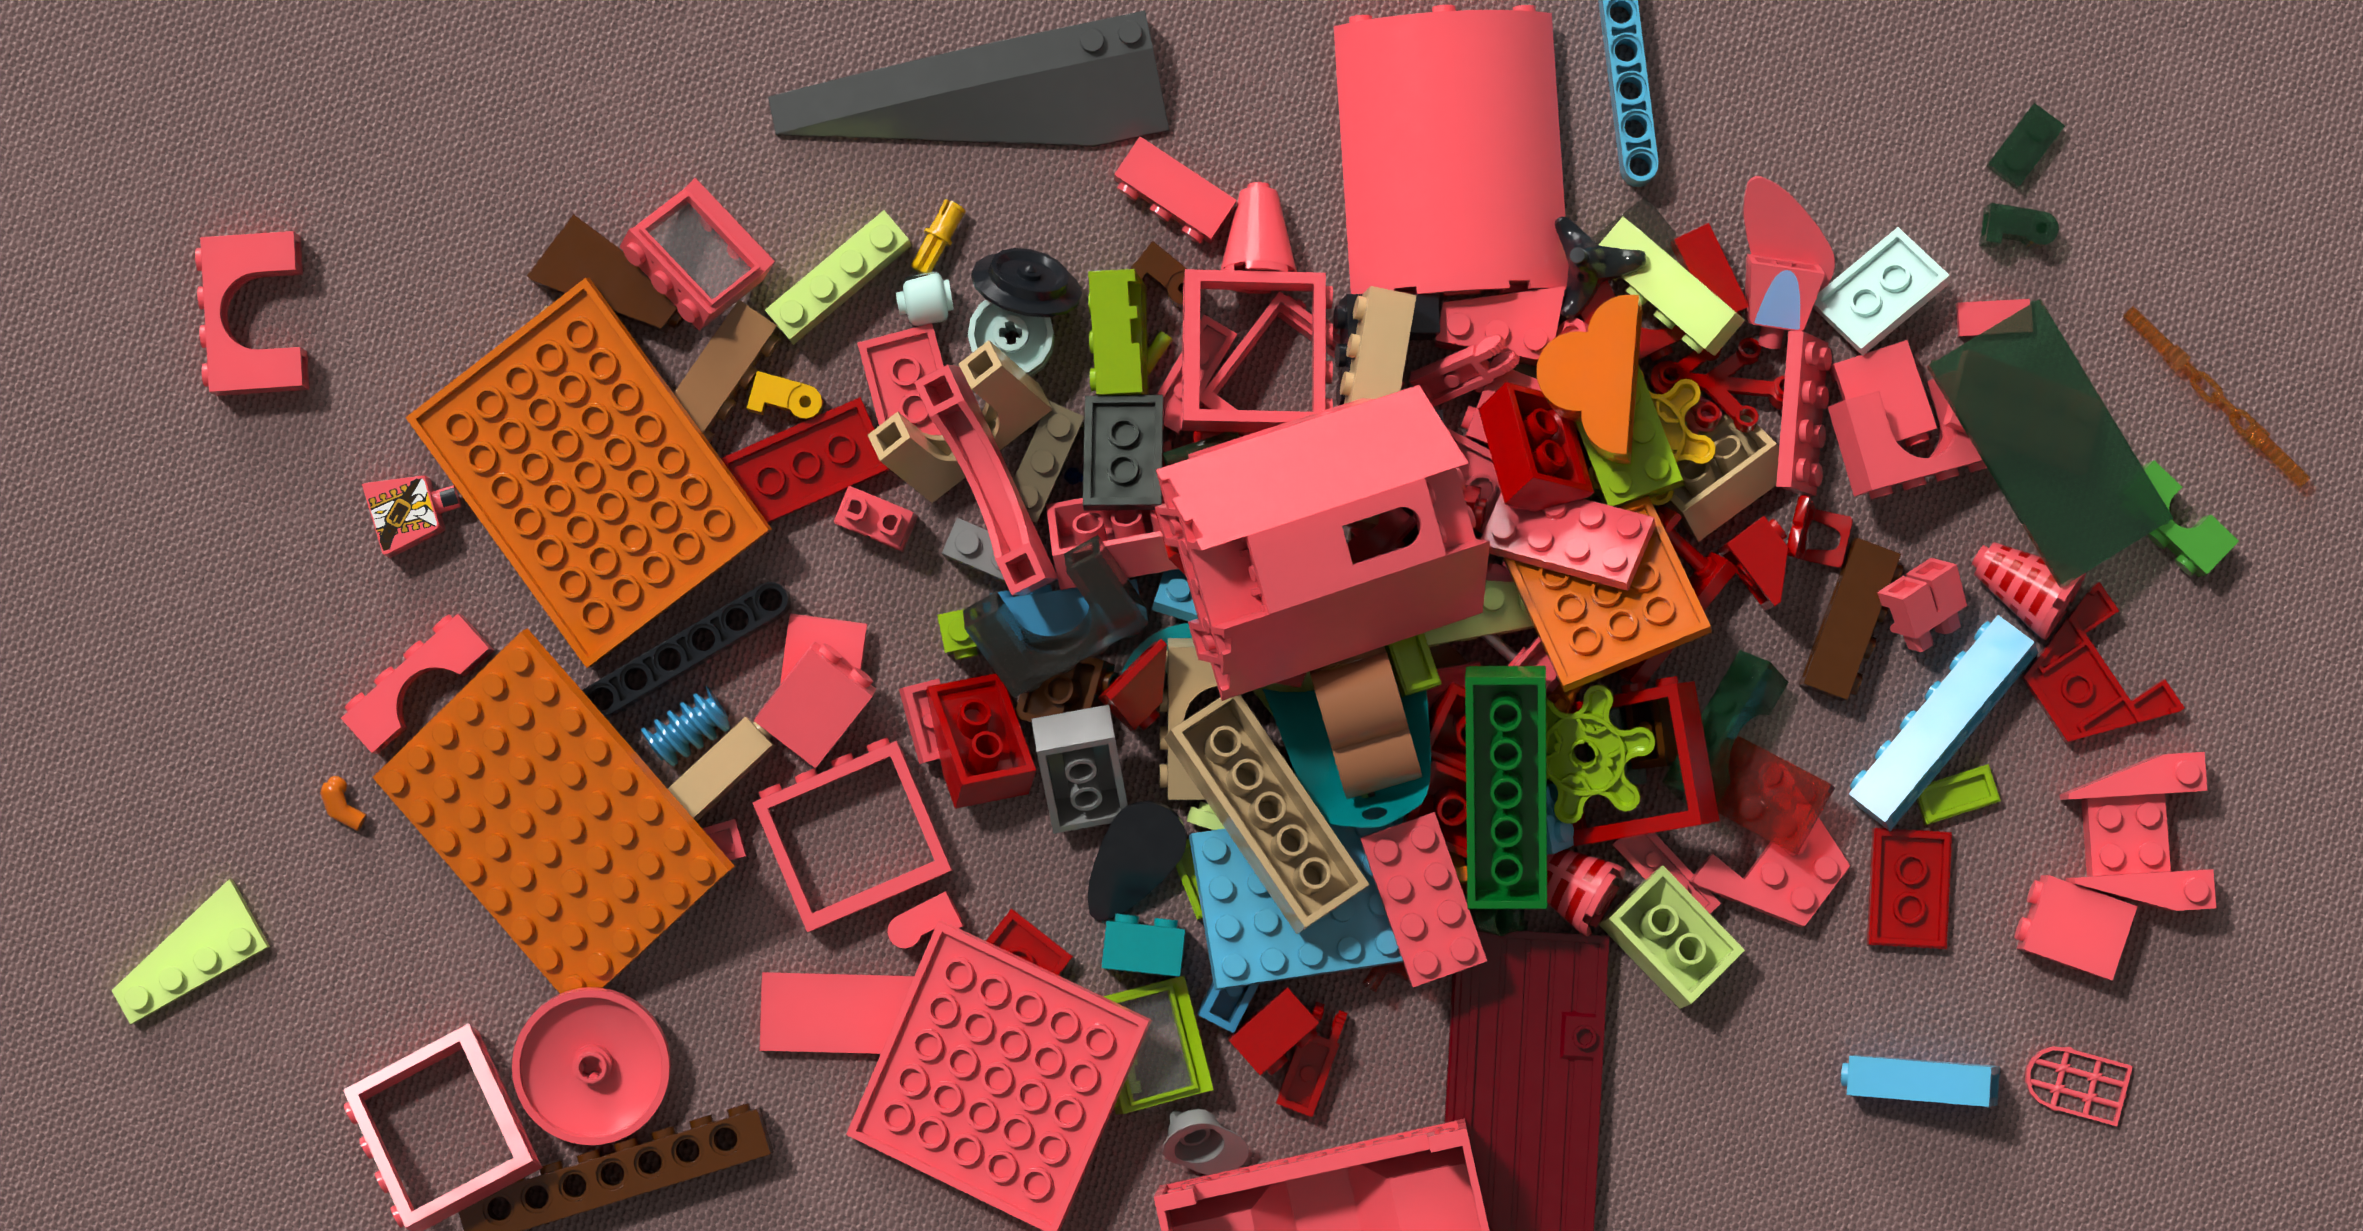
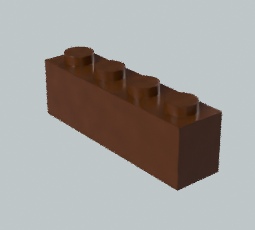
M1855 538L1851 541L1798 684L1799 686L1839 701H1846L1849 695L1855 696L1863 678V674L1858 673L1863 658L1867 660L1870 658L1877 639L1871 636L1876 622L1882 623L1889 608L1881 605L1877 592L1900 578L1903 570V565L1898 564L1901 556L1900 553L1860 538Z

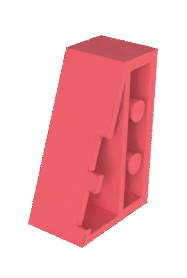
M1565 286L1443 302L1440 315V333L1436 336L1435 347L1461 351L1473 345L1477 346L1484 338L1500 334L1505 339L1506 345L1499 354L1514 350L1520 357L1518 363L1537 366L1539 356L1545 346L1556 338Z

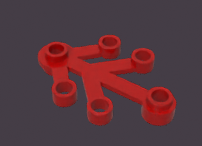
M1753 338L1741 340L1737 352L1707 374L1692 372L1706 360H1716L1720 356L1722 348L1715 356L1705 349L1700 354L1694 350L1678 363L1663 361L1652 369L1650 383L1656 394L1667 393L1673 388L1675 383L1682 379L1693 380L1698 384L1701 391H1705L1734 420V426L1741 432L1753 431L1757 425L1759 414L1751 406H1742L1731 394L1768 397L1772 406L1779 410H1782L1784 391L1780 387H1784L1785 375L1777 377L1774 381L1731 377L1745 365H1751L1758 361L1761 346ZM1750 348L1755 354H1746L1743 349ZM1664 375H1671L1675 377L1676 380H1667L1664 377ZM1699 400L1696 405L1689 409L1695 416L1696 423L1702 428H1712L1718 422L1720 410L1712 402H1702ZM1707 411L1714 417L1707 419L1701 413ZM1740 416H1749L1752 422H1744L1740 419Z

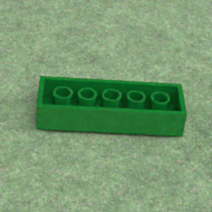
M1466 666L1468 909H1547L1546 666Z

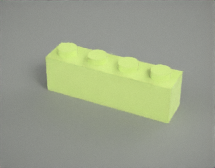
M883 210L773 302L765 311L794 345L912 246L910 240Z
M1625 217L1618 221L1599 244L1606 247L1645 251V266L1634 273L1622 277L1630 284L1626 291L1630 295H1639L1642 305L1648 300L1657 307L1658 310L1653 315L1668 328L1672 329L1675 325L1679 326L1686 333L1682 340L1700 354L1705 349L1715 356L1745 321V319Z

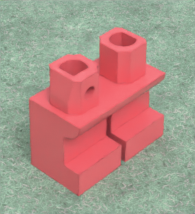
M848 486L834 522L840 527L867 538L870 536L872 540L904 552L918 516L908 509Z
M1929 558L1906 573V577H1900L1877 592L1881 605L1890 608L1895 622L1890 626L1891 632L1903 635L1908 649L1917 652H1924L1933 646L1931 629L1935 628V632L1944 635L1959 629L1961 625L1958 611L1967 606L1957 564L1935 558Z

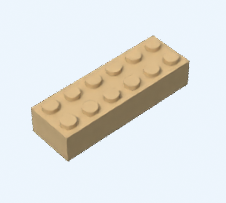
M1241 695L1223 701L1220 697L1169 731L1164 738L1296 934H1299L1370 885Z

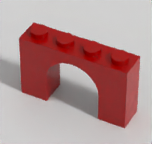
M1707 223L1672 240L1669 244L1678 263L1742 317L1740 312L1747 309L1749 304L1710 224ZM1608 280L1600 284L1590 303L1577 316L1578 319L1588 325L1595 311L1604 302L1616 297ZM1677 325L1672 329L1665 328L1659 330L1641 327L1639 360L1650 356L1652 362L1673 353L1671 345L1681 341L1686 333Z

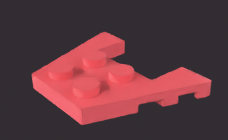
M1780 764L1757 793L1787 816L1788 820L1750 870L1742 878L1718 857L1711 854L1688 883L1696 888L1711 891L1722 898L1737 901L1755 908L1756 911L1801 928L1812 918L1849 869L1850 864L1788 769L1783 764Z

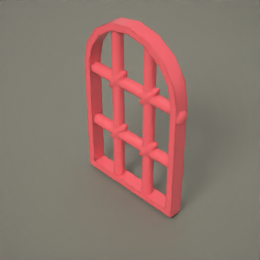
M2051 1046L2038 1051L2030 1059L2025 1071V1083L2029 1094L2036 1102L2051 1108L2052 1111L2059 1110L2118 1126L2133 1066L2076 1051L2072 1047ZM2053 1050L2064 1051L2061 1064L2043 1060L2039 1057ZM2070 1053L2096 1060L2093 1073L2070 1067L2071 1064H2067ZM2102 1062L2127 1068L2124 1081L2102 1076L2103 1073H2099ZM2038 1064L2056 1069L2055 1072H2059L2056 1084L2053 1085L2030 1078L2033 1065ZM2065 1072L2088 1078L2087 1081H2091L2088 1093L2065 1088L2066 1085H2062ZM2097 1081L2122 1087L2118 1102L2097 1097L2098 1094H2094ZM2032 1085L2050 1090V1093H2053L2051 1104L2041 1100L2033 1091ZM2063 1093L2081 1098L2082 1102H2085L2083 1113L2056 1106L2059 1094ZM2095 1102L2116 1108L2113 1121L2088 1115L2091 1103Z

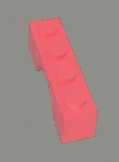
M448 614L432 628L435 634L428 641L423 643L419 640L403 654L406 660L395 670L392 666L388 667L374 680L377 686L366 696L361 692L346 704L344 708L348 712L341 719L371 753L379 754L407 729L403 716V701L408 688L419 676L438 669L451 670L466 676L494 651L463 615L457 614L452 617Z

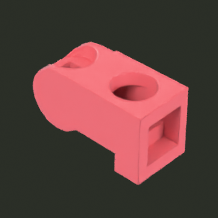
M945 891L896 916L888 925L887 933L893 945L906 949L917 945L924 934L935 929L938 921L947 922L959 929L964 927L965 924L949 892Z

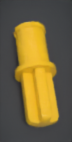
M944 199L930 228H925L924 230L927 236L911 263V267L921 274L932 272L945 246L951 247V238L966 213L962 206Z

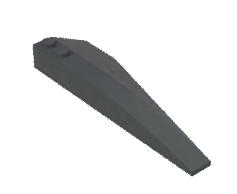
M1145 10L917 59L768 97L775 133L780 136H841L862 139L863 137L890 140L921 139V141L1006 142V144L1035 143L1061 146L1062 144L1096 147L1169 131Z

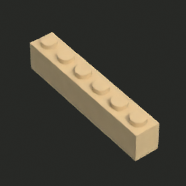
M1370 286L1362 296H1357L1353 309V319L1358 320L1356 334L1350 335L1346 356L1352 358L1350 371L1344 372L1340 386V395H1345L1344 404L1361 398L1376 399L1401 391L1417 295ZM1380 514L1344 526L1370 531L1378 525Z

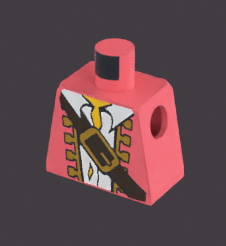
M427 476L362 484L382 554L389 558L445 531L441 513L461 507L460 497L454 485L434 491L431 479Z

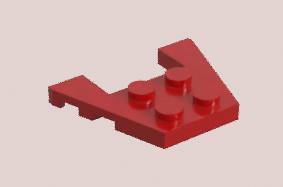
M2100 582L2091 586L2021 677L2064 742L2173 714L2185 709L2166 679L2159 681L2130 700L2086 633L2119 612V609Z

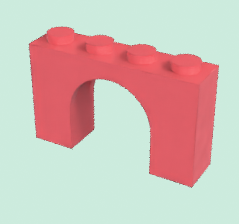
M294 231L200 237L201 248H196L195 262L197 270L202 271L203 286H199L197 289V300L199 309L204 310L205 325H200L199 329L201 347L207 350V363L202 364L204 387H209V392L216 396L310 390L308 354L306 350L301 347L274 349L246 348L235 339L228 323L230 302L234 294L247 282L263 277L303 275L301 236Z
M1956 371L1927 381L1940 426L1938 444L1928 458L1911 455L1896 442L1890 430L1879 391L1846 399L1828 407L1854 497L1869 493L1870 500L1893 494L1892 487L1902 484L1904 491L1926 485L1925 478L1934 475L1937 482L1960 476L1958 469L1967 466L1970 473L1993 467L1991 459L2005 455L2004 449L2000 446L1943 425Z

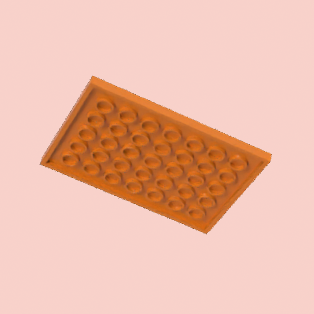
M584 278L405 417L586 668L595 665L772 530L590 278Z
M528 628L521 631L372 777L560 994L578 988H605L735 867Z

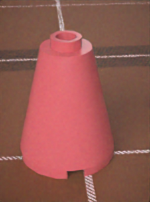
M1253 182L1248 184L1247 188L1240 191L1220 270L1297 272L1279 195L1275 189L1270 188L1268 183ZM1233 290L1236 292L1248 294L1271 293V291L1262 290Z

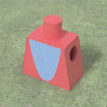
M1747 254L1745 298L1749 307L1745 309V316L1750 324L1761 326L1758 341L1760 346L1769 349H1781L1784 330L1803 331L1805 329L1825 276L1820 265Z

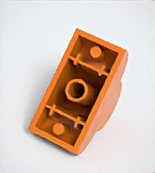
M1620 295L1607 300L1593 314L1588 326V332H1568L1551 340L1539 356L1536 371L1539 387L1550 407L1566 419L1582 422L1594 449L1604 458L1621 464H1631L1643 314L1639 295Z

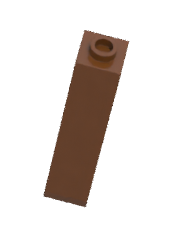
M574 214L527 274V277L536 285L562 295L584 278H590L616 315L664 333L670 327L677 329L684 321L677 307L665 294L659 293L653 287L651 280L638 266H634L627 260L624 251Z

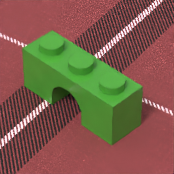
M2155 460L2146 463L2114 496L2121 503L2118 508L2131 521L2136 522L2139 520L2149 530L2146 534L2155 545L2161 549L2167 547L2177 556L2175 563L2189 576L2196 574L2198 577L2207 575L2239 540L2211 514L2202 517L2192 528H2183L2177 525L2171 518L2169 506L2172 498L2182 486Z

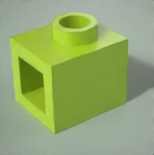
M976 607L937 615L944 651L947 655L954 654L955 660L978 656L977 649L985 648L978 609Z

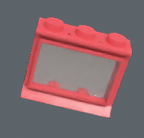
M696 178L633 228L631 227L620 245L627 260L634 266H638L651 280L653 287L659 293L665 294L677 307L681 317L687 322L692 323L699 331L760 284L775 262Z

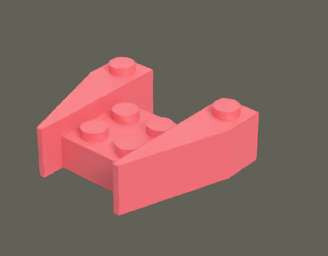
M2205 752L2156 755L2059 794L2060 800L2081 799L2087 877L2066 878V881L2095 892L2166 911L2216 909L2213 869L2171 871L2165 794L2208 791Z

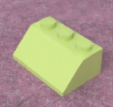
M1664 865L1659 867L1626 896L1599 923L1600 927L1679 1009L1692 1004L1745 951Z

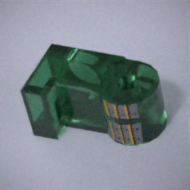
M1990 203L1984 208L1979 246L1995 248L2001 244L2002 239L2021 241L2026 247L2032 249H2040L2053 242L2057 237L2059 224L2052 214L2045 211Z

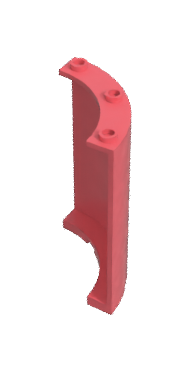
M1437 5L1432 7V12L1375 19H1372L1371 15H1355L1349 17V23L1334 26L1351 294H1363L1370 286L1407 294L1443 293V296L1480 294V290H1500V294L1565 286L1566 290L1569 264L1555 228L1556 219L1565 217L1552 13L1538 12L1535 5H1519L1513 7V10L1456 11L1455 5Z

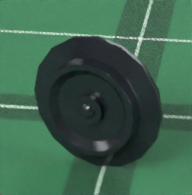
M1012 248L1002 250L997 254L987 255L976 262L971 273L975 289L986 300L1004 310L1024 316L1048 318L1065 315L1078 306L1082 296L1078 281L1058 260L1032 249Z

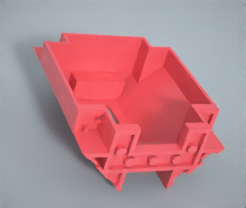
M1420 385L1376 399L1361 398L1190 453L1187 460L1156 469L1165 504L1156 506L1155 510L1165 545L1178 547L1198 619L1189 621L1188 625L1198 660L1210 662L1222 701L1483 613L1490 541L1475 538L1473 528L1476 526L1475 516L1472 509L1466 505L1462 490L1465 489V480L1458 467L1469 463ZM1399 507H1406L1413 511L1419 534L1412 544L1355 564L1352 563L1342 526Z

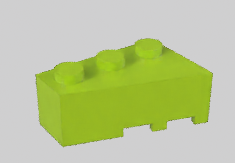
M1135 269L1088 271V305L1092 323V330L1089 331L1090 352L1094 353V368H1090L1091 391H1096L1097 396L1148 395L1147 287Z

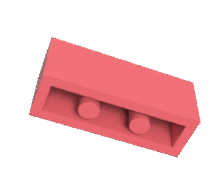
M1141 136L1114 174V180L1119 183L1117 186L1118 191L1133 201H1136L1138 197L1151 204L1149 208L1151 213L1165 222L1172 218L1184 226L1181 230L1184 235L1199 244L1203 239L1210 244L1212 243L1237 204L1236 199Z

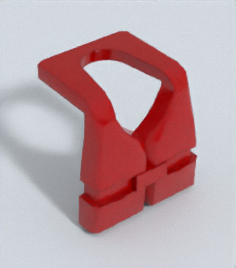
M1799 496L1787 542V555L1804 561L1841 568L1848 547L1853 519L1850 516L1818 510L1815 508L1810 496ZM1812 521L1821 523L1839 532L1841 540L1835 549H1806L1807 532Z

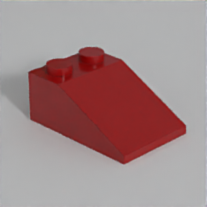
M1001 673L927 686L926 693L943 776L955 809L1029 794L1036 768Z

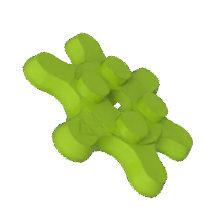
M1596 684L1588 688L1584 694V702L1581 709L1575 713L1566 714L1561 712L1551 700L1546 698L1547 779L1552 781L1557 787L1558 798L1554 805V812L1556 817L1563 823L1572 824L1577 822L1583 815L1586 800L1594 795L1607 797L1621 811H1631L1640 802V791L1627 779L1625 765L1631 758L1650 754L1656 744L1655 736L1645 727L1620 730L1614 726L1609 716L1614 697L1610 689L1604 685ZM1585 742L1589 743L1588 745L1595 752V759L1588 763L1578 760L1574 753L1576 745L1584 744Z

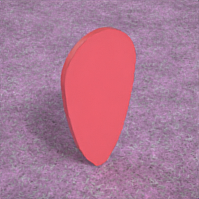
M1762 176L1752 177L1747 182L1743 203L1745 231L1751 255L1820 265L1825 273L1820 292L1829 284L1834 273L1835 258L1830 244L1819 226L1788 191Z

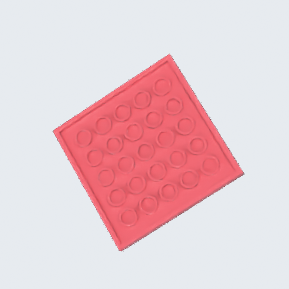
M938 921L846 1135L1043 1231H1060L1152 1020L947 922Z

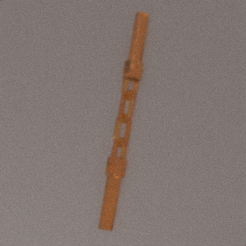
M2132 306L2124 313L2122 317L2163 356L2162 359L2175 372L2181 370L2190 379L2192 388L2205 401L2212 404L2215 403L2229 417L2232 427L2255 450L2258 448L2299 488L2311 478L2269 437L2271 434L2245 410L2237 409L2223 396L2222 388L2207 373L2198 371L2189 363L2191 357L2177 344L2174 345L2137 308ZM2202 377L2216 390L2211 393V397L2197 385V383L2202 381ZM2241 415L2250 423L2245 430L2236 422L2241 419Z

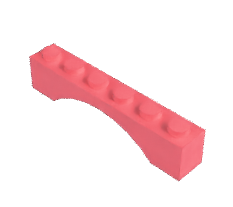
M947 364L914 381L931 420L950 447L972 489L989 533L995 560L1011 595L1025 596L1059 579L961 368Z

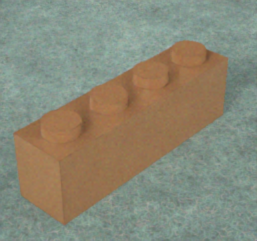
M738 300L674 392V395L709 443L714 438L715 434L711 430L719 419L725 421L735 408L737 402L733 398L739 389L743 387L746 390L754 381L756 372L759 371L755 366L763 355L767 358L770 357L781 340L777 336L780 331L779 327L741 300Z

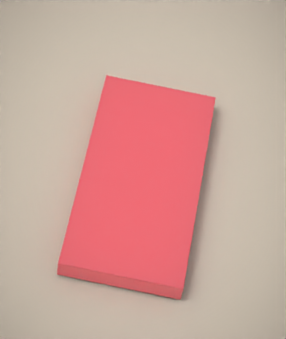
M762 972L759 1051L881 1054L914 976Z

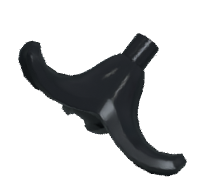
M1559 217L1555 221V228L1569 264L1566 293L1560 312L1562 316L1567 318L1577 317L1590 303L1602 282L1634 273L1642 269L1646 264L1645 251L1600 246L1569 218Z

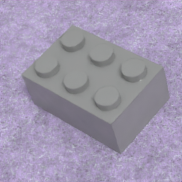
M1109 705L1031 719L1053 834L1112 823L1114 817L1124 807L1128 806Z

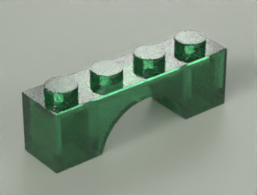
M1739 650L1701 714L1717 804L1731 782L1728 769L1729 756L1737 735L1752 718L1758 715H1770L1789 683L1770 661ZM1677 755L1662 783L1681 802L1687 804L1679 755Z

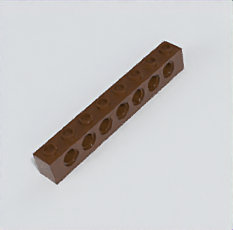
M746 1103L727 1109V1118L713 1121L711 1114L689 1121L691 1129L676 1133L674 1126L652 1132L653 1140L638 1144L637 1138L614 1144L616 1152L601 1156L599 1149L576 1156L577 1164L564 1168L562 1161L542 1166L543 1168L539 1169L541 1175L528 1179L524 1177L458 1212L463 1230L523 1231L770 1155L774 1151L761 1107L751 1110L750 1104ZM727 1127L736 1133L737 1143L733 1149H724L718 1144L717 1133L721 1128ZM684 1139L694 1140L698 1144L699 1155L696 1160L688 1161L681 1156L679 1147ZM646 1151H655L660 1155L662 1165L659 1171L649 1172L643 1167L642 1157ZM610 1162L618 1163L624 1170V1178L619 1184L610 1183L605 1177L604 1170ZM571 1174H579L585 1179L586 1190L582 1195H574L568 1190L567 1180ZM535 1185L544 1187L548 1192L549 1199L544 1207L535 1206L530 1200V1190ZM496 1197H503L509 1201L511 1212L507 1218H499L493 1213L492 1203Z

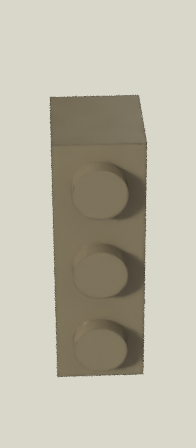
M1051 401L1049 403L1053 410L1041 418L1013 479L1030 518L1037 527L1085 422V416Z

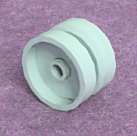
M984 300L978 305L970 318L968 338L972 353L989 340L1031 377L1044 369L1053 354L1055 336L1050 317L1024 316L1004 310L988 300ZM1010 331L1019 334L1020 338H1016L1015 344H1008L1005 335Z

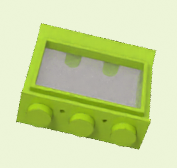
M1185 976L1174 977L1103 996L1152 1020L1114 1106L1116 1115L1127 1114L1214 1090Z

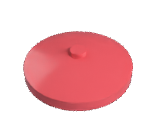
M597 987L569 990L542 1004L522 1028L512 1057V1077L515 1091L527 1114L537 1125L551 1135L580 1145L612 1143L640 1129L649 1121L660 1106L669 1084L671 1070L668 1043L653 1015L631 997L611 989Z

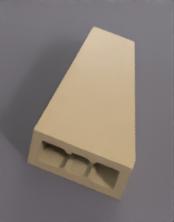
M744 717L678 778L668 790L693 819L698 822L776 746L770 740L773 735L756 722H752L748 717Z

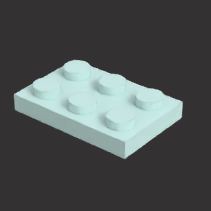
M1897 227L1822 289L1817 295L1813 309L1863 356L1951 283V279L1944 269Z

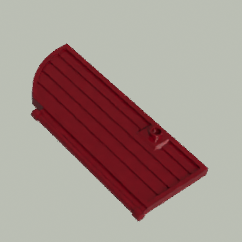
M1476 928L1487 962L1452 974L1444 1123L1465 1119L1490 1231H1594L1609 936L1589 935L1587 937L1583 934Z

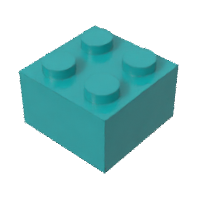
M1115 914V921H1106L1101 968L1180 977L1185 929L1177 928L1178 920L1155 918L1154 925L1138 924L1139 916Z

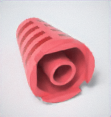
M1996 542L1992 543L1989 548L1983 545L1971 564L1976 567L1974 576L2044 640L2052 634L2067 612L2065 609L2070 602H2073L2086 576L2085 572L2077 568Z
M1568 849L1555 854H1547V903L1577 931L1588 937L1592 933L1589 925L1596 928L1614 900L1620 887L1614 885L1613 882L1615 877L1623 880L1625 868L1618 864Z

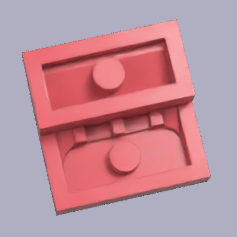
M790 614L780 684L814 641L820 646L826 643L833 647L842 656L840 661L851 670L854 667L861 669L864 660L867 624Z

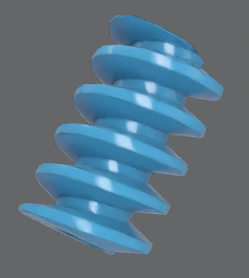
M706 686L708 694L706 700L697 693L693 694L694 708H691L684 702L680 703L682 711L680 717L671 710L667 711L668 725L655 719L656 733L652 734L646 728H641L649 745L662 761L665 760L670 765L675 766L678 764L676 751L687 758L691 755L689 743L698 749L704 747L702 734L710 740H715L717 738L715 726L725 732L730 730L728 716L709 687Z

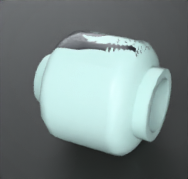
M937 272L908 276L903 281V291L896 292L899 314H907L909 322L914 326L943 322L948 317V311L954 310L949 279L943 280L942 276Z

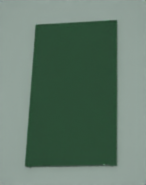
M2041 299L2031 301L2027 307L1938 360H1932L1926 366L2060 588L2070 585L2071 581L2158 527L2168 524L2173 519Z

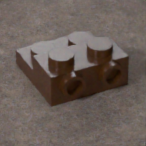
M1034 643L1015 711L1017 719L1032 723L1031 719L1104 706L1098 697L1118 678V674L1114 672L1115 664Z

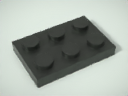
M1163 395L1085 396L1084 511L1155 510L1156 506L1162 505L1163 494L1156 469L1163 467Z

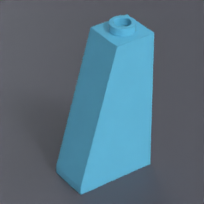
M1851 1055L1849 1056V1063H1843L1841 1086H1847V1095L1991 1107L1998 1105L2000 1066Z

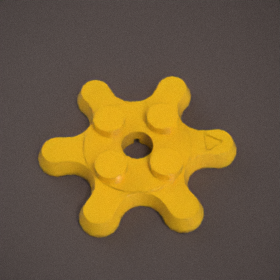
M1682 379L1675 383L1673 388L1667 393L1654 394L1649 391L1676 463L1682 460L1692 461L1696 464H1705L1711 461L1716 450L1714 442L1705 435L1692 433L1685 424L1687 412L1700 400L1701 391L1698 384L1690 379ZM1573 421L1575 428L1579 431L1576 421ZM1591 466L1588 473L1592 487L1602 490L1594 468ZM1671 490L1650 498L1654 505H1664L1672 499L1674 491Z

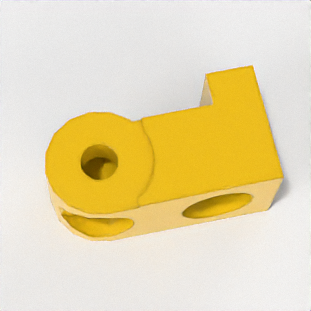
M756 372L747 405L748 412L764 415L767 405L789 411L801 421L809 420L821 414L823 400L816 388L767 373Z

